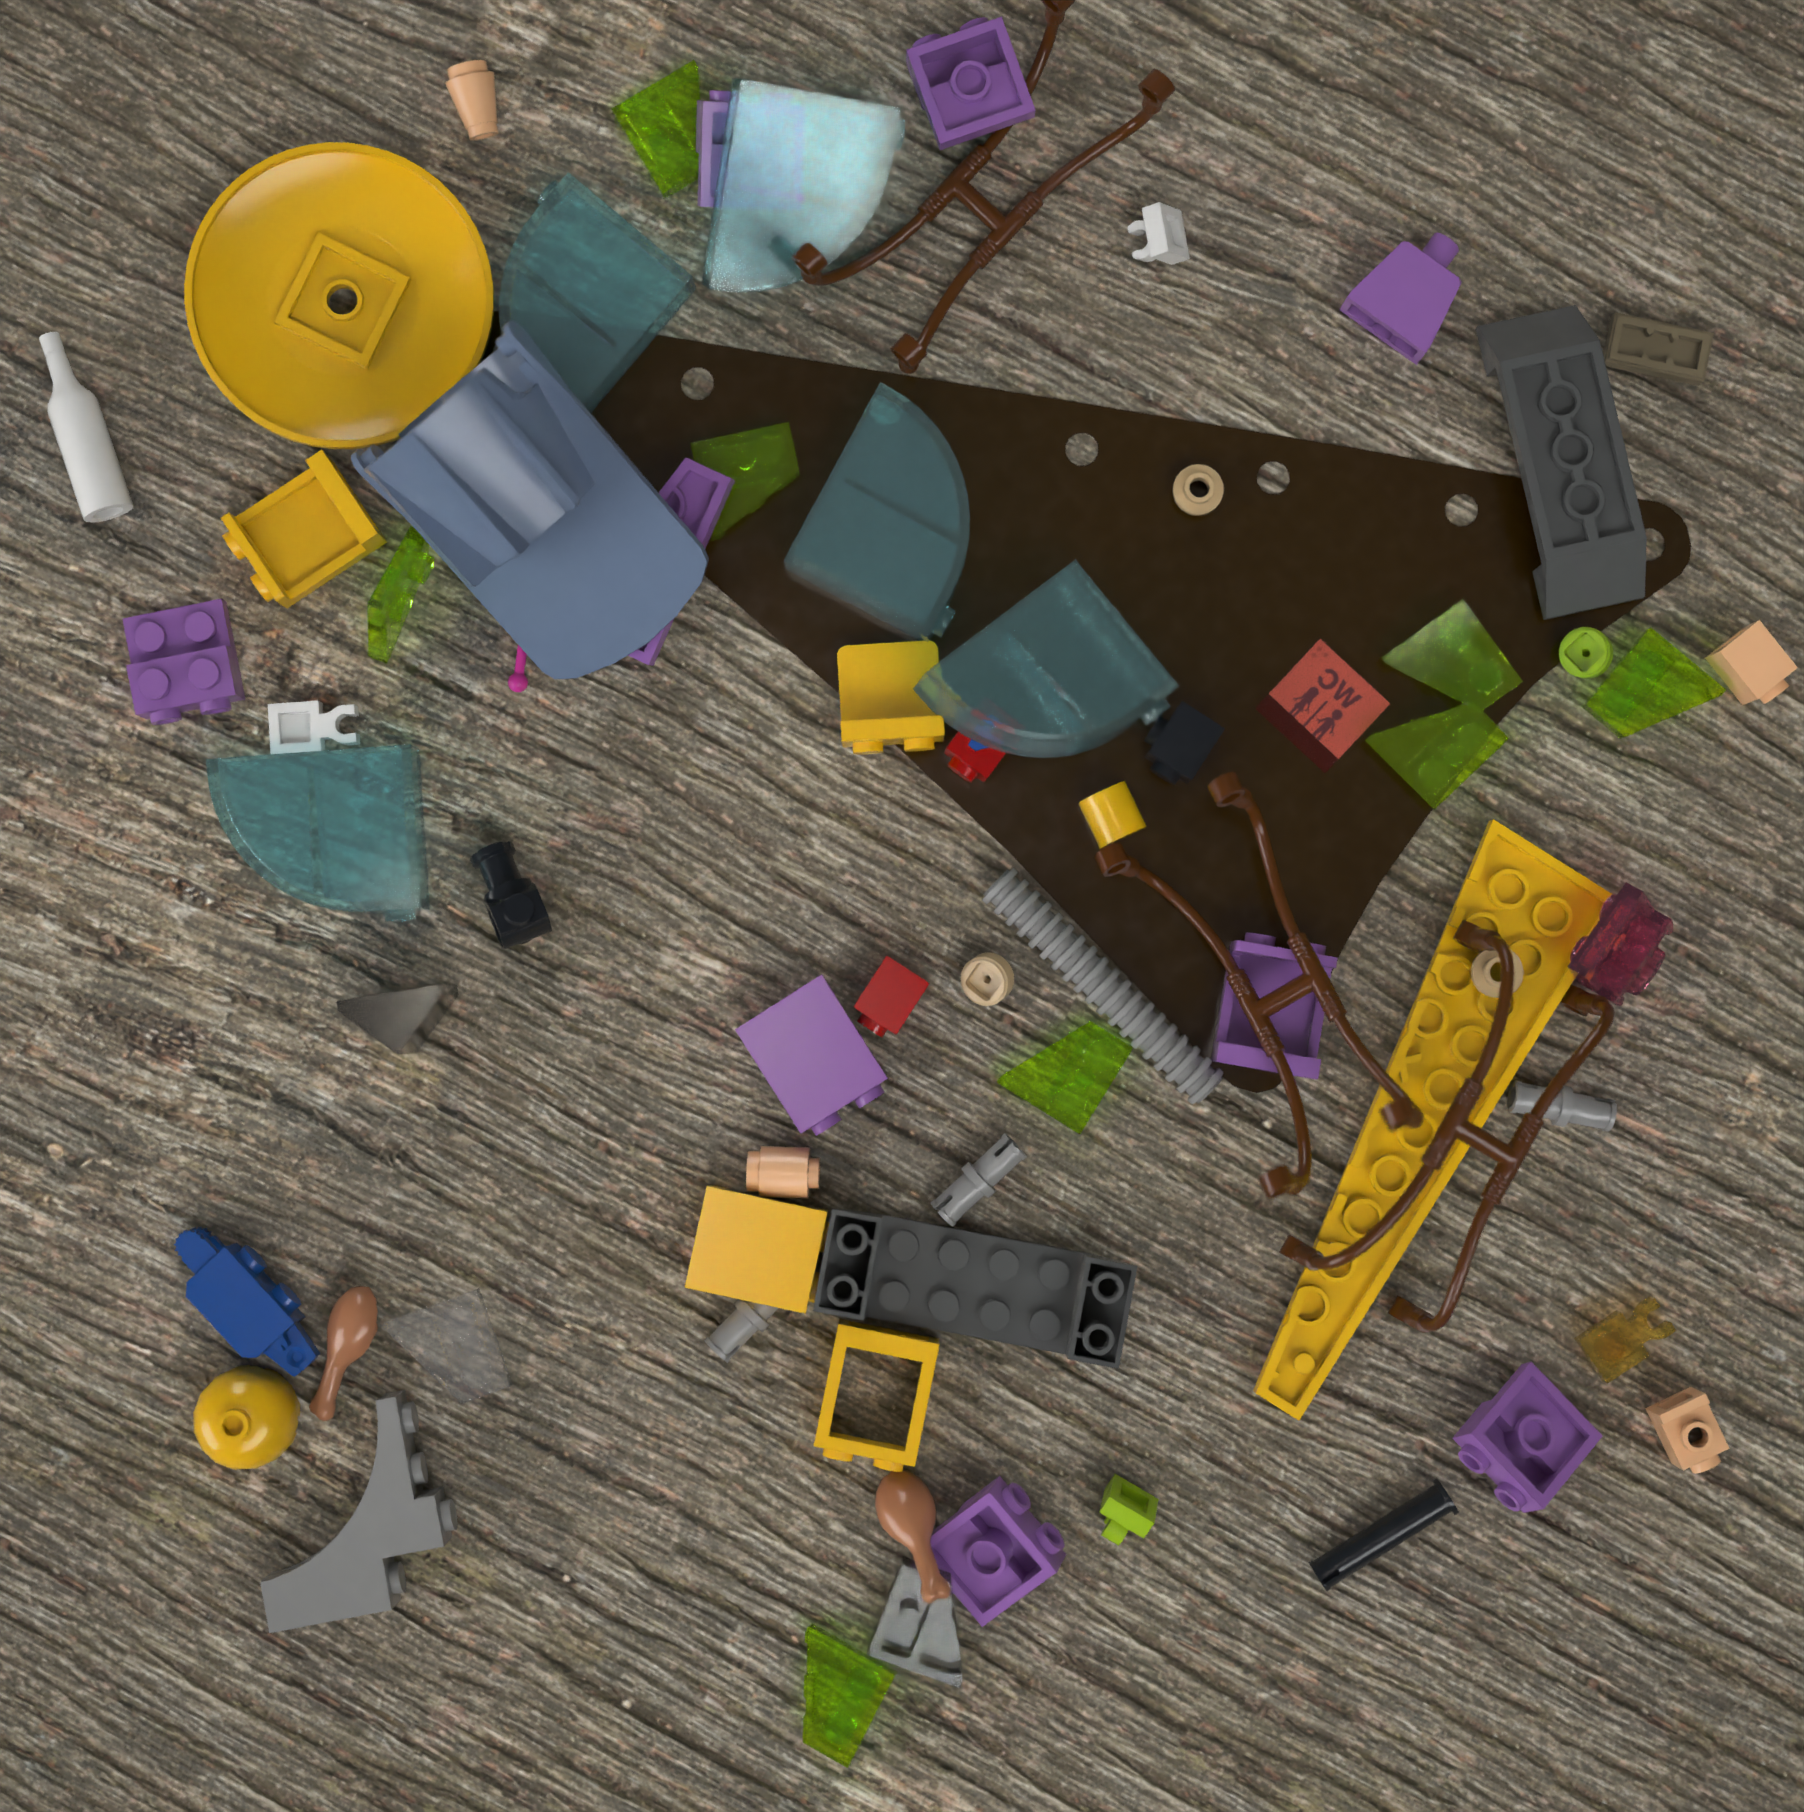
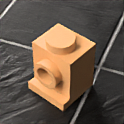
M1693 1387L1680 1391L1645 1409L1671 1464L1681 1470L1690 1468L1692 1473H1701L1720 1464L1721 1460L1718 1454L1730 1448L1709 1406L1710 1401L1706 1393ZM1699 1427L1703 1434L1702 1438L1690 1444L1688 1441L1689 1432L1693 1428Z

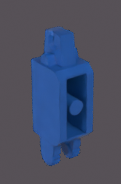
M195 1227L189 1231L184 1230L183 1233H179V1237L175 1238V1251L178 1252V1256H182V1261L195 1274L187 1281L186 1297L241 1357L257 1358L266 1354L293 1377L300 1374L316 1360L321 1353L300 1324L306 1317L298 1309L301 1305L300 1299L287 1285L281 1282L276 1285L263 1271L267 1267L265 1261L253 1248L248 1245L242 1248L238 1243L225 1246L216 1235L212 1236V1231H208L207 1228Z

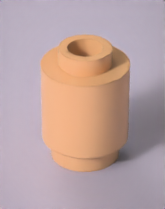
M761 1146L760 1151H748L746 1167L747 1192H759V1197L808 1199L809 1189H819L820 1158H811L810 1147Z

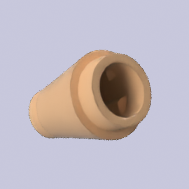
M472 60L449 67L447 69L449 80L445 85L464 127L468 131L469 139L481 140L499 134L494 72L488 71L486 61Z

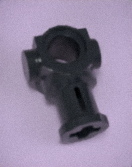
M511 841L490 844L473 854L470 859L472 866L475 869H480L489 890L484 896V902L491 924L503 950L517 944L528 943L533 938L552 932L549 915L536 885L529 878H521L513 859L516 850Z

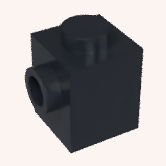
M1182 701L1169 720L1160 715L1144 739V742L1151 745V748L1145 755V758L1153 763L1150 770L1172 785H1176L1178 780L1188 784L1202 766L1225 728Z

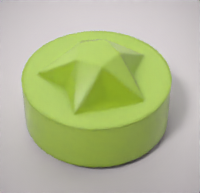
M1580 627L1569 632L1562 640L1559 648V659L1564 669L1571 675L1583 679H1591L1600 676L1609 668L1613 659V646L1610 639L1603 632L1591 627Z

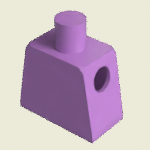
M1434 233L1422 251L1410 242L1402 241L1350 292L1339 310L1417 365L1430 348L1462 281L1460 278L1446 269L1459 252L1458 246L1449 237L1441 233Z

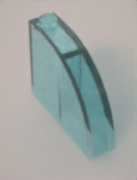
M732 78L701 284L708 289L728 292H760L776 289L802 280L801 269L794 263L791 257L806 241L821 252L828 261L827 265L846 251L872 218L888 181L894 150L899 151L901 149L905 134V121L899 119L901 108Z
M568 172L560 182L554 180L543 190L537 202L539 207L523 226L513 244L501 281L499 322L501 336L504 334L503 326L510 320L522 326L570 390L591 413L694 293L696 287L691 274Z
M880 382L784 559L785 569L911 637L919 641L928 642L933 633L939 637L943 636L956 611L948 607L958 587L965 565L969 542L970 511L964 477L950 445L931 419L905 396Z
M1074 560L928 670L913 690L936 715L944 718V721L949 726L984 746L1018 756L1050 758L1079 754L1097 748L1116 738L1140 719L1148 726L1171 707L1165 699L1179 685L1079 563Z
M409 744L206 759L209 791L215 812L224 832L244 861L274 887L309 904L332 910L359 914L385 913V922L416 920V911L430 910L420 750Z

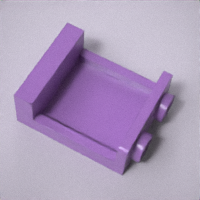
M1246 932L1244 941H1231L1229 952L1239 969L1243 968L1259 998L1303 974L1291 949L1275 947L1276 937ZM1311 943L1330 979L1332 969L1337 966L1338 958L1326 956V946ZM1226 971L1211 1060L1218 1063L1278 1073L1272 1058L1266 1056L1238 999L1226 979L1228 975ZM1311 992L1270 1016V1019L1285 1046L1283 1053L1289 1063L1293 1076L1318 1080L1321 1059H1317L1324 1011L1314 992Z
M822 974L735 1029L800 1134L811 1128L815 1136L841 1121L842 1119L837 1111L853 1100L858 1108H861L885 1093L880 1083L888 1079L887 1075L880 1067Z

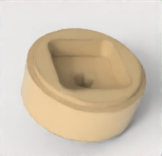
M991 952L981 953L968 961L963 967L960 977L961 986L966 996L974 1003L982 1006H992L999 1003L1009 995L1014 985V973L1010 964L1002 956Z

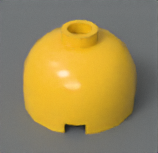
M250 1365L237 1366L216 1376L201 1392L193 1412L194 1434L201 1450L215 1463L231 1469H257L279 1458L294 1442L297 1434L298 1416L300 1415V1403L292 1385L277 1371Z

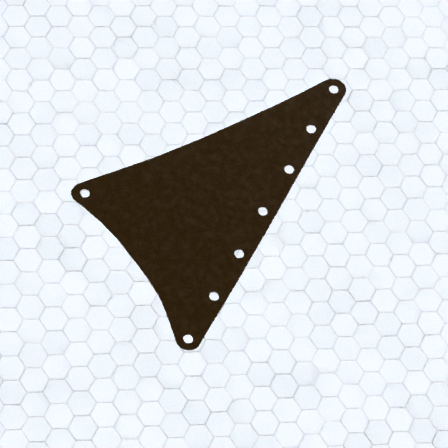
M512 310L494 311L488 345L482 358L483 361L493 353L496 340L504 334L503 326L510 320L515 321L526 330L574 395L658 493L685 458H689L734 479L735 483L705 548L709 561L704 576L838 693L837 653L842 646L933 641L938 647L941 702L945 732L944 742H934L935 749L927 751H904V744L895 745L1027 870L1156 1008L1166 1015L1168 1021L1178 1027L1177 1030L1180 1034H1185L1189 1038L1188 1042L1192 1047L1198 1046L1201 1049L1199 1054L1203 1058L1209 1057L1211 1059L1226 970L1200 932L1174 905L1155 889L1135 876L1126 877L1119 873L1109 877L1103 876L1094 859L1095 854L1101 849L1078 803L1099 791L1125 781L1147 827L1114 843H1121L1127 855L1137 859L1141 866L1156 874L1184 897L1212 927L1228 950H1230L1231 941H1244L1246 932L1276 937L1275 947L1290 949L1287 943L1289 937L1275 906L1254 829L1246 810L1232 804L1217 807L1207 788L1208 784L1215 778L1226 773L1235 772L1242 787L1252 793V797L1262 813L1282 886L1300 932L1306 934L1310 943L1326 946V956L1339 958L1342 949L1378 885L1426 817L1501 720L1537 681L1560 663L1559 648L1564 637L1572 630L1580 627H1591L1599 631L1604 630L1682 574L1690 561L1691 542L1688 528L1682 517L1672 508L1660 502L1638 499L1644 529L1652 528L1660 532L1665 543V549L1660 557L1652 561H1646L1645 597L1639 600L1544 620L1532 572L1541 565V559L1522 478L1340 445L799 359ZM691 368H703L709 371L713 377L714 388L711 394L702 400H693L687 397L681 389V379L685 372ZM890 394L898 398L903 405V415L895 425L882 427L872 419L870 406L874 399L880 395ZM1086 433L1092 436L1098 444V455L1088 465L1078 466L1070 462L1066 455L1065 446L1069 438L1075 434ZM1267 462H1278L1284 465L1289 472L1290 482L1287 488L1279 494H1268L1262 491L1257 483V473L1260 467ZM1195 464L1206 465L1214 469L1220 475L1224 486L1222 500L1216 509L1201 516L1190 515L1182 511L1177 506L1173 497V484L1177 475L1184 468ZM1194 481L1190 484V492L1194 496L1204 497L1207 495L1208 488L1205 483ZM1456 494H1466L1472 497L1478 506V515L1475 521L1468 526L1458 527L1450 523L1446 517L1445 506L1448 500ZM1319 639L1328 645L1390 703L1339 759L1269 694ZM982 699H984L1024 730L985 783L976 777L972 783H969L947 766L951 758L944 754V751ZM1183 701L1224 727L1225 730L1192 781L1185 784L1178 780L1176 785H1172L1150 770L1153 763L1146 759L1145 755L1151 748V745L1144 742V739L1160 715L1169 720L1177 706ZM1213 1061L1210 1065L1214 1070L1220 1068L1223 1071L1222 1077L1234 1087L1255 1093L1275 1089L1282 1082L1279 1073Z

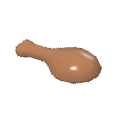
M356 1286L350 1288L336 1301L330 1312L327 1324L326 1364L317 1393L309 1405L310 1412L322 1421H328L333 1418L336 1409V1397L346 1368L364 1355L377 1332V1300L369 1287Z
M903 1470L902 1472L891 1471L881 1479L876 1491L875 1507L877 1517L883 1529L892 1538L907 1547L913 1555L921 1579L920 1593L923 1601L931 1604L937 1599H947L952 1591L947 1580L940 1574L931 1546V1536L937 1514L935 1500L920 1477L908 1470Z

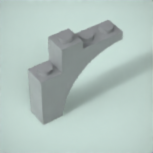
M405 1390L385 1393L375 1400L378 1420L375 1461L363 1497L344 1528L328 1545L317 1553L297 1564L282 1570L272 1571L260 1581L269 1633L392 1610L401 1600L400 1593H405L406 1577L401 1561L395 1562L394 1556L444 1547L452 1538L451 1531L457 1530L455 1504L452 1499L446 1500L444 1487L423 1490L422 1484L428 1482L427 1462L423 1452L416 1453L413 1433L419 1431L418 1412L413 1401L407 1402Z

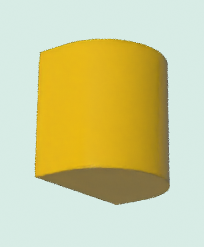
M1125 781L1099 791L1078 803L1100 849L1147 827Z

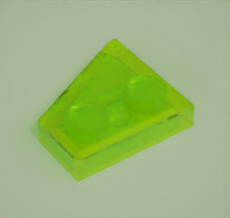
M789 422L690 443L695 462L735 480L710 537L712 541L723 537L726 534V530L748 513L752 514L766 502L769 496L777 490H782L800 475Z
M412 526L409 527L367 603L368 657L386 664L391 657L404 622L410 612L420 584L424 585L434 564V556L429 555V544Z
M1650 627L1642 633L1581 707L1619 739H1622L1722 696L1726 689Z

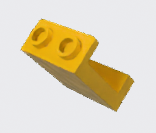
M322 449L305 460L310 467L309 469L241 514L234 516L228 512L221 517V520L229 530L222 537L233 554L239 560L247 557L257 572L250 579L266 602L275 599L276 602L287 609L387 543L334 461Z
M708 1185L705 1191L684 1288L806 1314L809 1302H815L820 1272L815 1271L819 1253L824 1252L829 1227V1222L826 1220L829 1210L815 1209L736 1192L729 1188Z

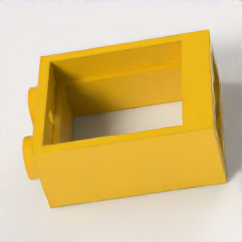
M839 1318L814 1447L824 1448L823 1456L839 1461L851 1462L854 1455L873 1458V1466L888 1471L902 1472L904 1465L915 1467L940 1345L939 1338ZM847 1347L922 1362L905 1447L830 1431Z

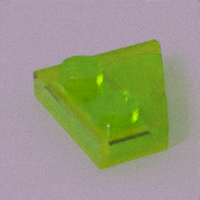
M694 60L611 109L613 116L664 199L698 180L699 153L696 152L697 100H701L699 69Z
M1463 599L1382 657L1386 665L1479 712L1523 682Z
M1470 701L1384 731L1371 733L1365 741L1435 810L1509 739V736L1474 701Z
M1088 1021L1065 1037L1034 1054V1056L1000 1075L996 1082L1078 1134H1081L1133 1050V1047L1093 1022Z
M812 1623L805 1632L807 1673L804 1675L806 1714L803 1716V1743L848 1768L852 1764L898 1672Z

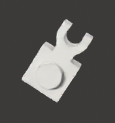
M320 701L268 704L270 754L273 756L326 753L325 740L330 739L344 745H360V735L358 733L342 734L339 729L340 721L344 717L359 716L358 706L355 704L340 705L328 713H323V703Z

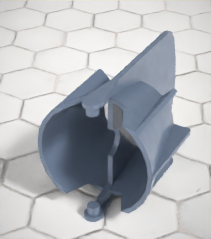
M510 320L503 326L504 334L496 340L498 349L399 433L400 441L385 453L376 445H371L365 451L358 449L351 455V461L358 473L417 530L542 672L553 679L579 678L614 664L649 643L678 615L702 583L709 558L702 543L574 395L526 330L515 321Z

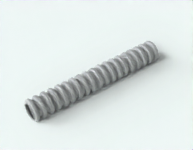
M1012 868L1010 871L1007 869L983 894L984 898L982 901L985 904L991 902L996 907L993 911L996 915L1003 913L1008 918L1005 923L1009 927L1014 924L1019 929L1016 934L1020 938L1025 935L1030 940L1028 946L1031 949L1037 946L1042 951L1039 956L1043 960L1048 957L1053 962L1050 967L1054 971L1060 969L1064 973L1062 979L1065 982L1071 980L1076 984L1073 988L1074 991L1077 993L1083 991L1087 995L1085 1001L1088 1004L1094 1002L1098 1006L1096 1012L1099 1015L1105 1013L1110 1017L1108 1020L1110 1026L1117 1024L1121 1028L1119 1034L1123 1038L1128 1035L1132 1039L1130 1045L1134 1049L1140 1047L1144 1051L1142 1057L1145 1060L1152 1058L1155 1061L1153 1067L1157 1071L1163 1069L1167 1073L1165 1079L1168 1082L1174 1080L1178 1084L1176 1090L1179 1093L1186 1091L1190 1095L1188 1101L1191 1104L1200 1103L1221 1082L1223 1071L1220 1068L1214 1070L1210 1066L1212 1060L1209 1057L1203 1059L1199 1055L1201 1049L1198 1046L1191 1048L1187 1044L1189 1038L1185 1034L1180 1037L1176 1033L1178 1027L1174 1023L1168 1025L1164 1021L1166 1015L1163 1012L1157 1015L1153 1011L1155 1005L1151 1001L1145 1003L1141 999L1143 993L1140 990L1134 992L1130 988L1132 982L1129 979L1122 981L1118 977L1120 971L1117 968L1111 970L1107 966L1109 960L1106 957L1100 959L1096 955L1098 949L1094 945L1090 948L1084 944L1086 937L1082 934L1077 937L1072 932L1075 927L1071 923L1066 926L1061 921L1064 916L1060 912L1055 915L1049 909L1052 907V904L1048 901L1043 904L1038 899L1041 894L1037 890L1032 893L1027 888L1029 882L1026 879L1020 881L1016 877L1018 871L1015 868Z

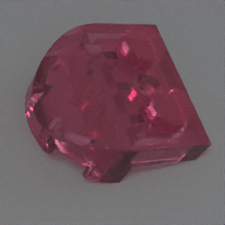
M1625 882L1618 894H1612L1605 901L1600 910L1599 922L1589 936H1583L1576 943L1571 952V962L1567 966L1582 986L1597 995L1606 997L1608 1001L1617 1006L1623 1005L1625 999L1623 995L1626 992L1637 996L1648 986L1666 956L1658 948V945L1665 934L1670 935L1673 932L1672 919L1654 910L1644 892Z

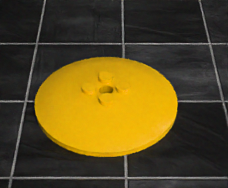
M325 142L288 149L270 156L237 177L219 195L199 225L191 245L184 281V305L192 342L201 363L223 395L240 412L270 432L293 442L327 449H360L400 439L399 433L481 363L492 329L494 286L486 249L475 224L455 195L437 178L410 160L387 150L348 142ZM339 289H349L357 295L356 307L348 314H337L329 307L331 295Z

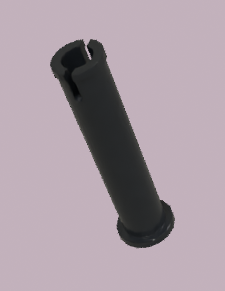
M1434 1478L1432 1480L1433 1486L1316 1560L1308 1562L1325 1590H1331V1587L1450 1512L1454 1515L1459 1514L1458 1509L1439 1480Z

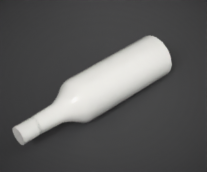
M45 333L39 337L53 382L52 395L47 406L48 416L83 520L86 522H102L122 516L133 509V503L98 399L75 378L59 333Z

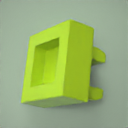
M1114 1474L1104 1489L1099 1513L1106 1516L1104 1519L1106 1526L1101 1532V1536L1118 1546L1124 1540L1129 1530L1144 1539L1155 1523L1159 1499L1119 1475Z

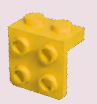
M933 641L845 645L838 650L840 724L843 748L853 747V754L864 755L883 753V745L904 744V751H927L935 749L934 742H944L945 732L944 716L942 715L938 647Z

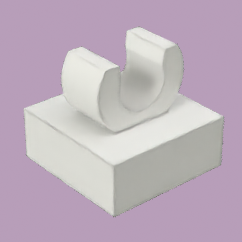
M1158 202L1143 207L1144 220L1134 221L1127 227L1130 234L1140 236L1146 233L1147 245L1141 250L1132 252L1134 259L1143 262H1151L1157 259L1171 265L1190 259L1181 210Z

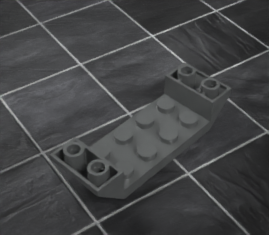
M1576 305L1477 326L1476 334L1486 376H1498L1541 559V565L1532 572L1543 619L1547 620L1643 599L1645 597L1647 537L1599 338Z
M832 1208L813 1311L863 1321L865 1316L1065 1354L1069 1360L1119 1369L1138 1266L1072 1249L886 1214Z

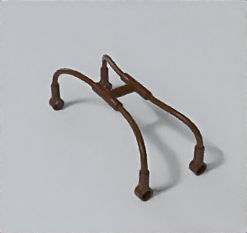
M1041 0L1046 6L1045 20L1047 24L1040 47L1025 79L1030 96L1048 61L1059 25L1065 18V11L1076 0ZM1153 69L1138 84V88L1144 96L1142 101L1143 109L1127 123L1061 167L1034 192L1029 191L1006 216L969 182L991 160V153L1001 143L1013 125L992 132L982 145L977 144L965 159L917 208L918 213L906 225L863 256L837 269L821 273L822 269L828 264V261L817 248L806 241L791 258L801 269L802 279L806 283L824 286L853 276L884 258L916 233L927 221L932 222L954 198L958 199L983 222L991 232L969 255L970 260L961 269L941 297L917 341L905 333L890 348L899 360L901 371L907 374L914 373L918 369L919 363L927 356L926 349L944 316L978 269L982 270L1043 206L1042 201L1055 188L1092 160L1135 133L1154 114L1160 112L1163 103L1174 93V85L1165 74L1157 69Z
M1230 772L1215 778L1208 784L1207 788L1217 807L1232 804L1246 810L1254 829L1275 906L1289 937L1287 943L1303 974L1259 998L1243 968L1239 969L1233 956L1207 921L1169 884L1150 870L1141 866L1137 859L1127 855L1121 843H1114L1104 847L1095 854L1094 859L1104 877L1113 876L1118 873L1126 877L1135 876L1166 898L1200 932L1227 971L1226 979L1238 999L1266 1056L1272 1058L1278 1070L1294 1121L1298 1146L1297 1174H1292L1287 1165H1281L1267 1171L1258 1178L1267 1199H1273L1283 1194H1299L1307 1185L1311 1174V1143L1300 1093L1289 1063L1283 1053L1285 1046L1278 1036L1270 1016L1309 993L1314 992L1328 1021L1335 1023L1353 1053L1383 1089L1394 1099V1101L1379 1110L1389 1131H1395L1403 1127L1417 1128L1423 1123L1424 1115L1415 1102L1376 1061L1345 1017L1347 1011L1340 997L1335 991L1309 939L1304 932H1300L1282 886L1262 813L1253 799L1252 793L1242 787L1235 772Z
M1462 920L1453 936V940L1477 953H1480L1482 949L1496 950L1501 970L1499 997L1492 1026L1478 1063L1471 1077L1465 1078L1462 1087L1457 1092V1096L1452 1101L1426 1148V1152H1424L1420 1160L1423 1162L1422 1166L1405 1192L1386 1215L1369 1232L1348 1248L1334 1255L1324 1257L1320 1251L1288 1235L1279 1253L1312 1271L1334 1269L1354 1260L1377 1243L1399 1221L1423 1190L1434 1170H1440L1456 1139L1462 1141L1498 1163L1493 1171L1494 1173L1491 1174L1481 1192L1483 1199L1470 1225L1447 1294L1436 1316L1433 1317L1430 1313L1398 1295L1388 1311V1314L1423 1333L1443 1328L1451 1318L1460 1298L1481 1234L1495 1204L1499 1205L1503 1196L1521 1167L1531 1145L1544 1125L1542 1118L1569 1079L1603 1039L1611 1027L1615 1016L1614 1008L1606 997L1588 993L1579 987L1570 985L1560 1004L1587 1017L1588 1013L1600 1016L1595 1027L1551 1080L1531 1112L1524 1114L1522 1122L1519 1123L1508 1144L1471 1123L1467 1119L1485 1088L1482 1083L1498 1051L1507 1023L1513 994L1514 962L1508 944L1497 931L1480 928L1465 920Z

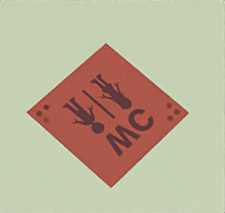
M1319 639L1255 709L1326 773L1390 703L1326 643Z

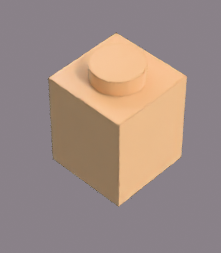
M1760 620L1743 627L1705 657L1742 705L1758 699L1763 704L1771 701L1788 688L1789 684L1785 681V678L1798 668Z

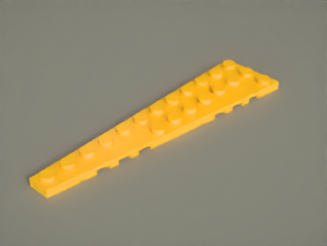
M1494 819L1489 820L1385 1070L1421 1109L1424 1121L1417 1128L1403 1127L1395 1131H1389L1379 1110L1394 1101V1099L1379 1085L1313 1244V1248L1320 1251L1324 1257L1341 1252L1362 1238L1386 1215L1405 1192L1422 1166L1423 1162L1420 1160L1424 1152H1426V1148L1452 1101H1454L1455 1096H1457V1092L1462 1087L1465 1078L1471 1077L1484 1049L1494 1019L1498 998L1482 994L1473 984L1471 966L1479 953L1453 940V936L1462 920L1473 923L1483 929L1497 931L1501 938L1506 941L1510 950L1520 958L1524 969L1522 983L1512 994L1510 1011L1498 1051L1482 1083L1485 1088L1467 1119L1482 1128L1623 902L1617 896ZM1499 962L1494 963L1490 969V975L1496 982H1500L1501 979ZM1456 1139L1440 1170H1434L1413 1204L1399 1221L1366 1252L1349 1263L1334 1269L1312 1271L1304 1267L1253 1389L1257 1395L1300 1421L1470 1148L1469 1145Z

